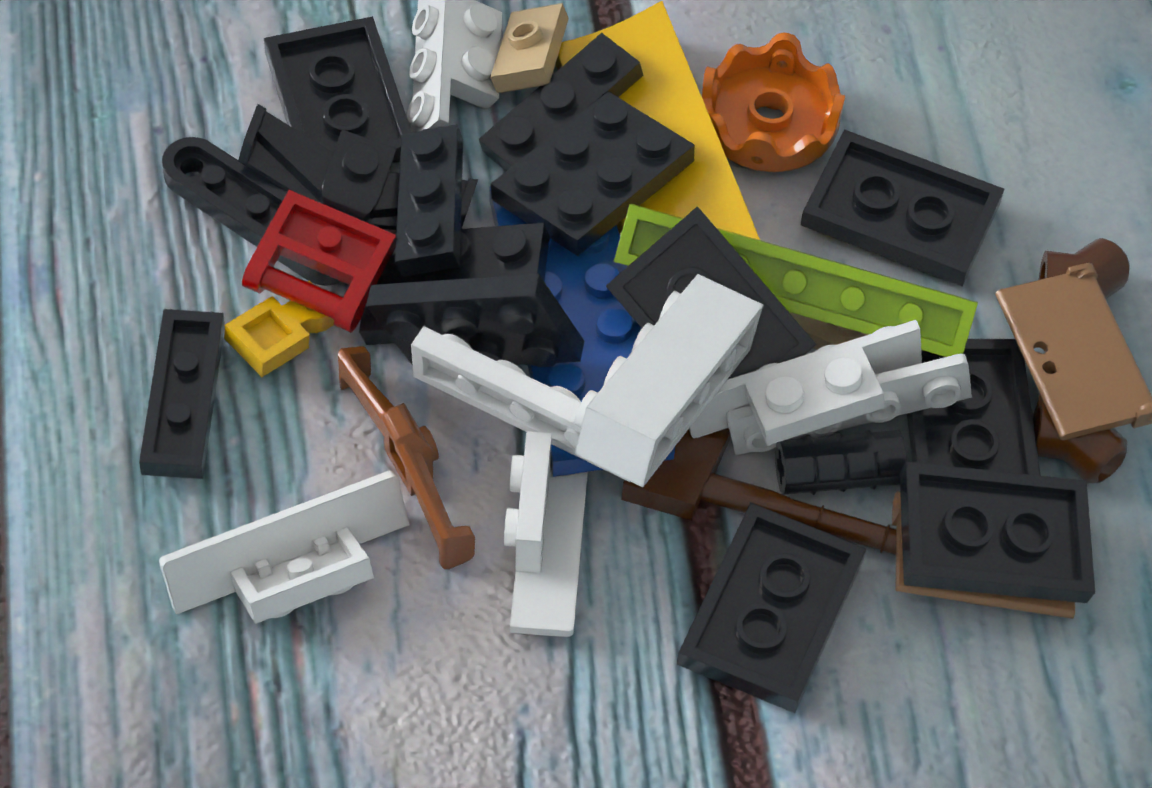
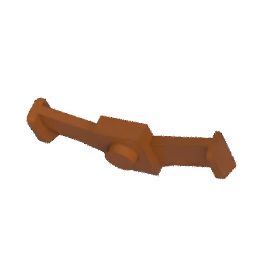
M365 346L341 348L338 352L340 389L351 388L384 436V449L410 495L416 494L438 545L441 567L451 569L471 560L475 555V536L470 526H452L433 481V461L439 459V453L431 432L426 426L418 427L406 404L402 403L394 407L369 379L371 375V355Z

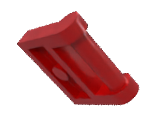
M288 190L245 269L242 286L259 294L267 290L334 319V326L352 333L363 315L371 285L377 284L396 248V234ZM279 256H283L344 282L349 287L344 297L276 269L274 265Z

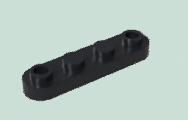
M186 137L170 144L162 156L164 180L174 193L256 247L259 245L287 194L285 190L241 164L236 158L203 138ZM190 172H198V173H200V174H198V175H196V176H187V175H186L187 173H190ZM279 256L277 260L314 284L328 286L341 282L283 256Z

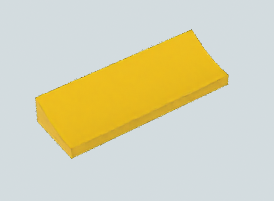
M663 1L613 26L589 35L563 41L555 63L557 70L601 33L637 59L641 64L643 76L618 98L695 145L694 162L640 206L681 218L686 217L698 206L716 228L760 240ZM626 217L617 224L620 237Z

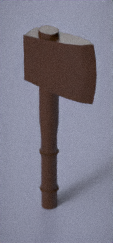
M729 428L698 438H693L688 429L675 446L674 459L663 461L644 487L631 481L624 480L621 500L692 521L701 501L746 513L751 502L841 539L878 549L880 553L885 551L896 555V529L891 528L890 524L884 526L826 509L824 505L822 507L792 499L770 489L715 474L731 438Z

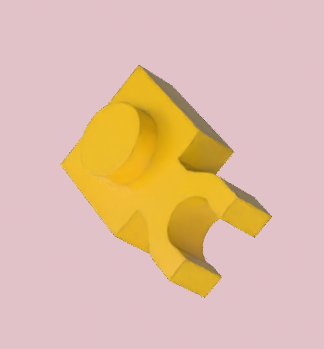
M271 296L226 323L224 339L262 378L309 349V333L326 331L334 326V319L293 301L281 305Z

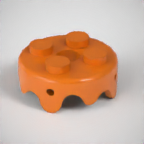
M790 33L776 34L768 44L761 47H747L743 44L732 46L716 69L709 66L706 67L702 88V99L726 157L738 165L756 171L783 172L807 166L823 156L833 144L839 131L845 95L840 93L835 70L829 63L823 66H816L810 63L803 55L800 41L795 35ZM766 106L770 109L781 110L784 115L771 119L763 117L756 110Z

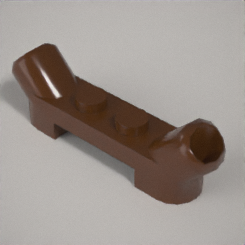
M1099 238L1075 254L1045 251L1041 261L1038 280L1066 274L1068 267L1092 263L1098 274L1096 280L1105 299L1122 289L1128 281L1130 263L1121 247L1110 240ZM1041 395L1039 396L1033 414L1038 457L1064 460L1087 483L1103 482L1116 472L1126 457L1127 440L1115 428L1068 440H1061Z

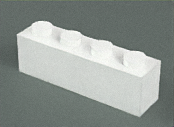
M699 274L695 276L682 293L673 291L663 306L659 321L655 325L646 323L643 326L628 358L619 356L613 362L602 389L599 392L590 390L583 398L574 420V424L581 427L575 454L644 487L750 351L763 304Z

